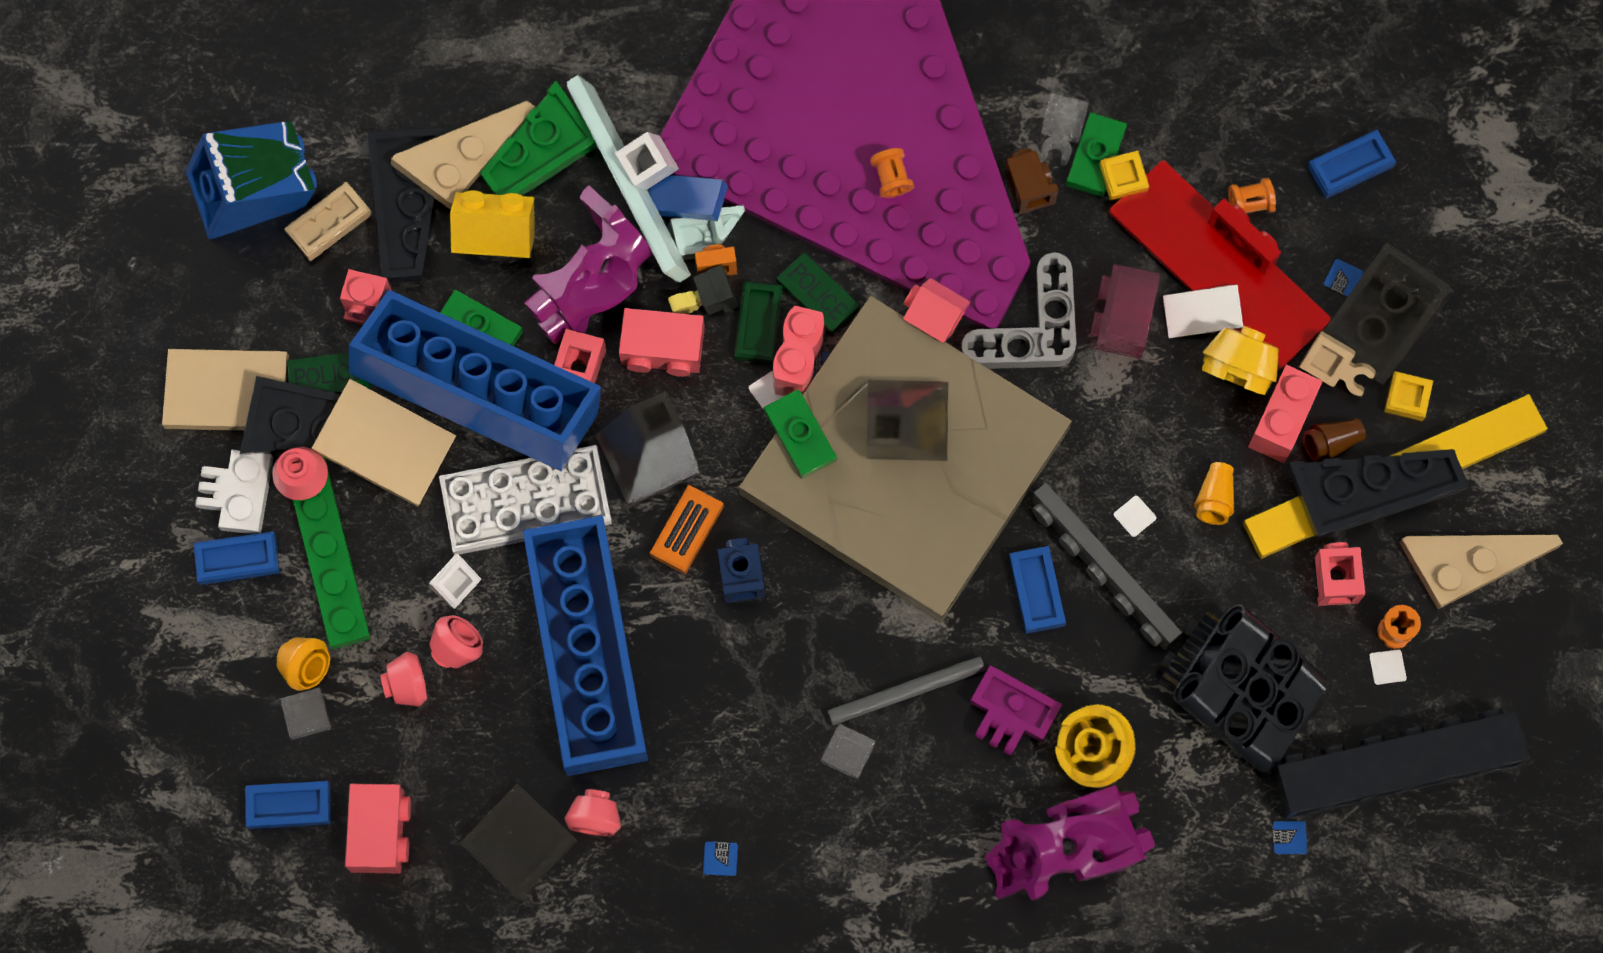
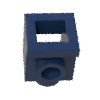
M746 538L726 541L725 548L718 549L725 603L765 598L758 544L749 545V539ZM736 562H747L748 567L745 571L738 572L733 568V564Z

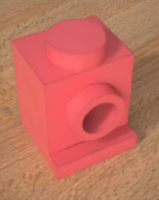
M349 269L340 296L345 309L344 321L364 325L387 291L391 290L387 278Z
M566 329L554 365L595 383L602 359L606 354L604 339ZM576 364L586 366V370L583 373L574 371L572 368Z
M1344 542L1324 545V549H1320L1315 556L1319 595L1317 598L1318 606L1358 604L1365 595L1361 548H1349L1348 543ZM1339 570L1343 574V580H1333L1330 571Z

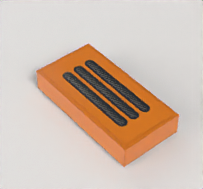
M688 485L650 551V557L686 575L720 515L724 503Z

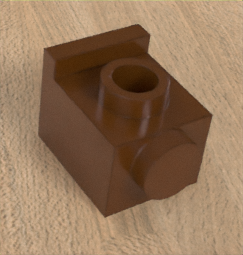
M1031 148L1021 149L1006 159L1004 174L1019 215L1056 204L1059 191L1056 183L1052 184L1049 166L1046 161L1040 162L1036 150L1033 151Z

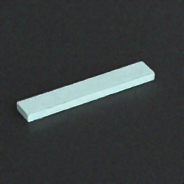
M579 75L575 76L567 82V87L662 272L675 281H683L691 276L647 189L634 187L617 158L615 152L625 146L596 90Z

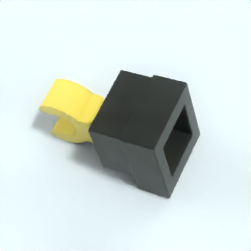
M720 265L707 270L708 272L693 277L697 291L679 293L669 297L668 301L672 312L690 314L703 305L708 315H711L721 310H724L726 313L739 308L729 276L724 267Z

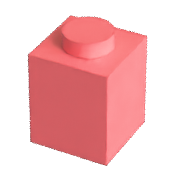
M929 278L921 287L915 284L904 301V305L909 307L903 319L944 343L953 334L970 301Z

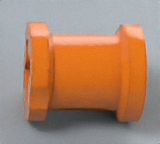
M901 148L884 150L870 158L871 166L876 168L882 186L879 192L882 198L901 196L914 188L913 180L907 177L902 160L905 154Z
M1269 178L1261 179V182L1258 184L1238 187L1236 184L1229 186L1230 204L1240 206L1246 213L1266 210L1268 213L1276 211L1275 192ZM1253 197H1258L1257 199H1252V200H1247V201H1246V199L1253 198Z
M1394 606L1378 624L1377 633L1379 639L1388 648L1401 649L1405 647L1420 631V616L1410 606ZM1395 620L1399 621L1400 627L1407 628L1403 634L1398 633V627L1391 626Z

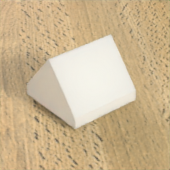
M456 553L432 579L428 587L455 609L480 582L481 578Z

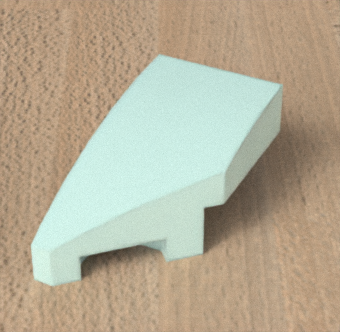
M744 205L722 208L718 221L689 218L671 219L668 224L669 232L683 260L695 259V252H701L707 246L722 245L745 211Z

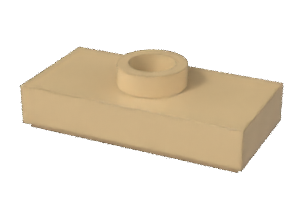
M345 182L284 229L306 258L312 261L370 217L372 213L351 186Z

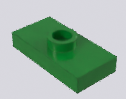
M1090 112L1066 186L1100 197L1104 196L1106 185L1099 163L1101 160L1117 156L1127 123Z
M454 290L440 312L511 346L516 344L523 333L521 326L457 290Z
M799 389L764 407L765 415L801 479L837 461L833 448Z

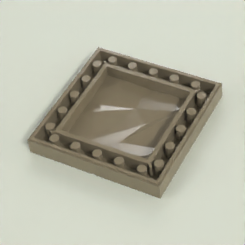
M870 296L806 391L802 394L833 448L837 461L801 479L777 434H775L739 486V495L942 623L1069 431L1072 420L948 343L938 341L905 321L903 315Z

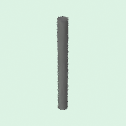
M978 656L827 710L834 726L984 672L985 666L982 658Z

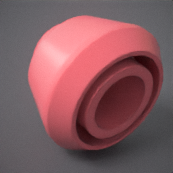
M295 447L285 451L279 456L273 467V481L276 488L282 495L292 500H306L314 497L323 489L328 477V468L324 458L308 447Z
M458 616L441 617L436 622L430 640L431 655L442 667L459 668L478 659L482 655L483 641L477 629L465 619Z
M405 652L386 665L388 673L380 674L385 697H394L395 704L421 706L428 699L421 664L416 654Z
M586 789L585 796H577L565 816L568 828L590 835L613 836L620 829L621 824L617 804L609 800L610 793Z

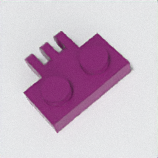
M990 665L970 701V704L987 712L975 737L982 740L987 735L989 727L996 729L989 744L997 748L1004 734L1009 736L1011 739L1006 743L1004 753L1011 756L1023 733L1040 742L1043 741L1062 704Z

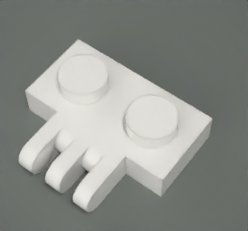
M231 450L228 469L202 467L201 476L216 479V482H199L198 491L205 494H213V498L197 497L195 506L201 509L221 511L218 526L221 531L259 534L262 531L274 458L271 454L264 453L239 456L240 451Z

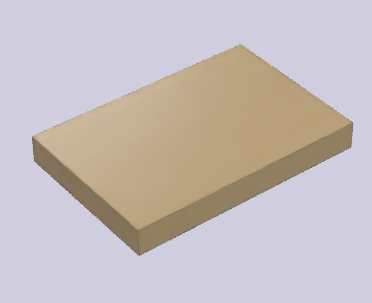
M168 349L162 426L165 429L245 431L256 376L287 382L288 353L283 351Z
M349 379L316 439L312 450L418 507L456 435Z

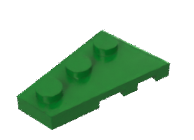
M556 81L547 90L548 94L537 108L533 107L525 117L526 121L514 136L506 140L480 172L482 180L493 195L517 193L523 196L598 147L585 120Z

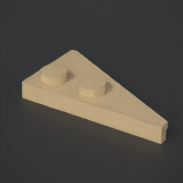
M525 101L397 153L392 157L391 165L451 209L456 192L464 193L468 190L509 137H513L526 121L525 117L535 106Z
M1558 535L1406 536L1399 542L1437 609L1542 557L1563 544Z

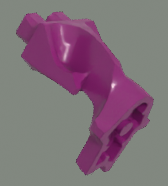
M590 186L582 191L580 199L590 212L595 224L600 228L602 232L601 240L597 244L587 247L581 245L577 253L562 269L548 274L534 275L532 279L539 290L524 302L530 313L539 321L537 325L540 330L554 344L563 338L566 329L585 334L591 315L609 310L627 298L637 288V269L653 254L648 243L625 218L620 209L615 204L611 206ZM606 259H608L606 265H605L604 268L600 271V268H601L603 262H604Z
M1114 785L1046 810L1048 817L1053 818L1055 822L1029 825L1023 824L1021 821L1009 820L1002 823V839L985 855V859L996 876L997 888L995 893L998 900L1023 889L1027 891L1031 900H1035L1048 891V880L1055 874L1064 872L1075 873L1078 881H1083L1115 872H1122L1146 858L1144 853L1155 846V842L1150 831L1145 827L1138 830L1133 828L1129 817L1139 812V803L1135 793L1132 791L1119 792L1117 786ZM1073 812L1081 814L1080 816L1067 817L1068 814ZM1064 838H1070L1073 841L1068 856L1063 853L1062 841ZM1093 851H1100L1103 855L1102 862H1097L1092 857Z

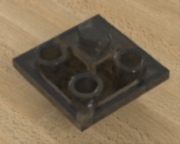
M868 380L867 459L947 461L948 382Z
M667 391L629 407L596 434L598 443L628 506L701 474L684 427Z

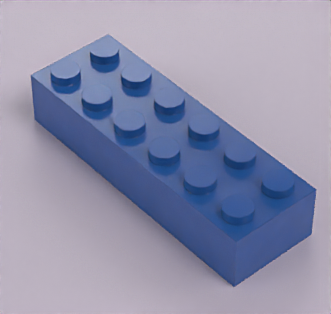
M391 290L387 291L349 344V374L559 471L563 470L598 415L601 386Z
M603 515L523 530L562 759L567 776L648 761Z

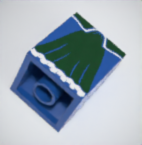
M292 121L205 133L202 135L185 170L208 239L217 238L305 208L316 190L315 174L312 169H308L304 158V143L299 134L296 135Z

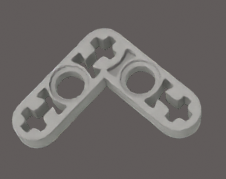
M1053 252L1046 254L1038 262L1036 270L1038 328L972 330L965 335L962 341L961 352L988 369L1060 367L1069 363L1076 349L1073 272L1068 258L1061 253ZM1052 264L1057 266L1058 271L1064 272L1059 275L1057 282L1058 290H1051V275L1044 273L1048 271L1049 265ZM1050 301H1060L1066 306L1067 313L1059 319L1051 318L1045 312V305ZM1061 328L1060 343L1063 346H1068V348L1063 349L1062 355H1055L1054 349L1047 347L1052 346L1054 329ZM1013 339H1022L1029 345L1030 351L1024 357H1014L1008 352V343ZM996 340H1002L1000 348L1001 357L999 358L995 357L997 349L985 350L983 357H976L974 350H968L973 348L975 341H982L984 348H995Z

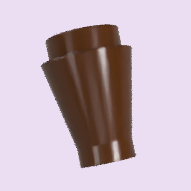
M1358 418L1349 421L1312 424L1310 430L1303 433V444L1311 460L1323 461V459H1332L1354 444L1364 441L1366 432Z

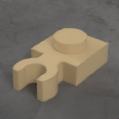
M1323 331L1320 332L1300 363V368L1333 388L1338 380L1342 379L1346 382L1348 390L1357 396H1362L1364 387L1355 382V376L1364 374L1368 378L1373 379L1376 372L1369 364H1354L1351 362L1355 356V351Z

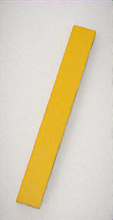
M1528 394L1391 456L1409 452L1454 449L1461 468L1465 469L1545 433L1548 428ZM1299 496L1243 522V526L1260 559L1314 536Z

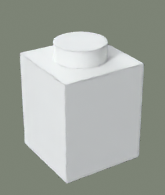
M646 132L615 152L634 187L649 189L679 169L661 137L653 133Z

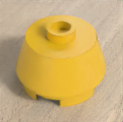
M1243 326L1242 331L1239 332L1224 327L1202 352L1206 354L1202 370L1220 379H1226L1243 386L1245 389L1266 395L1272 382H1277L1279 348L1264 342L1266 334L1252 328Z
M1090 705L1073 712L1063 721L1055 751L1059 764L1071 779L1084 786L1103 787L1114 783L1125 774L1135 755V739L1130 724L1121 713L1108 706Z

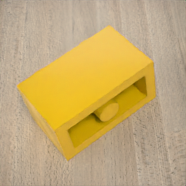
M474 190L464 193L456 192L450 211L451 253L530 258L534 242V197H523L517 193L504 195L483 194Z

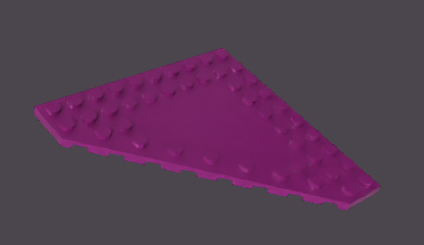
M940 0L733 1L660 135L679 168L670 175L723 180L728 185L724 202L732 206L744 205V212L908 292L911 291L915 284L921 287L929 278H932L970 301L968 308L962 316L963 319L984 329H998L1031 262ZM901 148L905 154L902 160L907 177L913 180L914 188L901 196L882 198L879 189L882 187L877 169L871 166L870 158L884 150Z

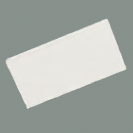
M596 445L575 449L562 471L533 458L439 476L454 555L456 553L459 555L524 542L523 530L601 515H603L605 525L612 524Z

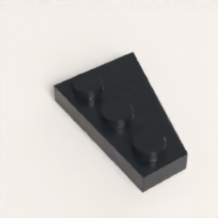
M256 376L239 456L287 451L295 447L312 448L341 394Z

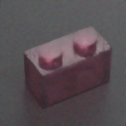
M1114 264L1111 276L1103 275L1098 299L1105 300L1103 313L1095 312L1090 335L1097 336L1095 350L1136 359L1142 358L1159 284V273Z

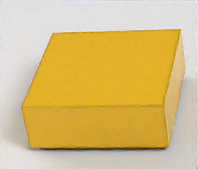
M1138 151L1100 161L1099 165L1110 200L1148 191L1149 184Z
M1394 371L1384 412L1423 421L1427 413L1433 380Z

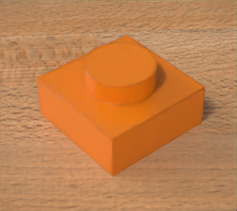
M716 244L703 248L701 252H695L697 275L708 272L707 270L720 265L724 267L728 276L737 274L734 247L725 248L724 245Z

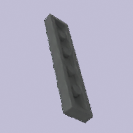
M1047 483L1036 490L1031 504L1034 506L1032 512L1044 526L1048 527L1051 525L1061 536L1059 537L1060 544L1071 556L1075 557L1078 554L1088 565L1085 568L1086 572L1097 585L1102 586L1105 584L1115 595L1112 599L1118 609L1124 615L1130 616L1132 614L1142 625L1140 631L1145 639L1155 647L1159 644L1164 651L1175 644L1182 633L1180 629Z

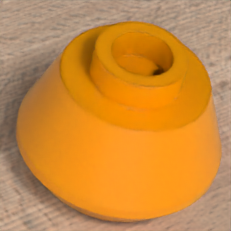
M293 638L284 643L277 653V668L287 684L297 691L307 690L319 684L325 677L330 664L327 645L317 638Z

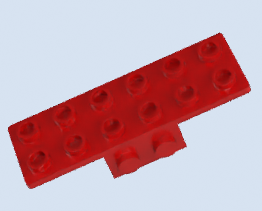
M1159 162L1146 175L1149 184L1148 191L1122 197L1110 208L1109 214L1188 290L1197 291L1238 284L1243 326L1266 334L1263 341L1279 348L1277 372H1279L1330 323L1331 317L1276 266L1281 254L1277 242L1267 232L1257 230L1250 223L1249 216L1240 206L1236 204L1231 205L1224 198L1213 207L1167 162ZM1235 328L1234 330L1241 332L1242 328Z

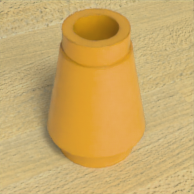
M1215 462L1210 465V469L1194 504L1197 510L1196 516L1199 520L1212 525H1222L1227 523L1229 517L1234 514V468L1231 465L1222 462Z

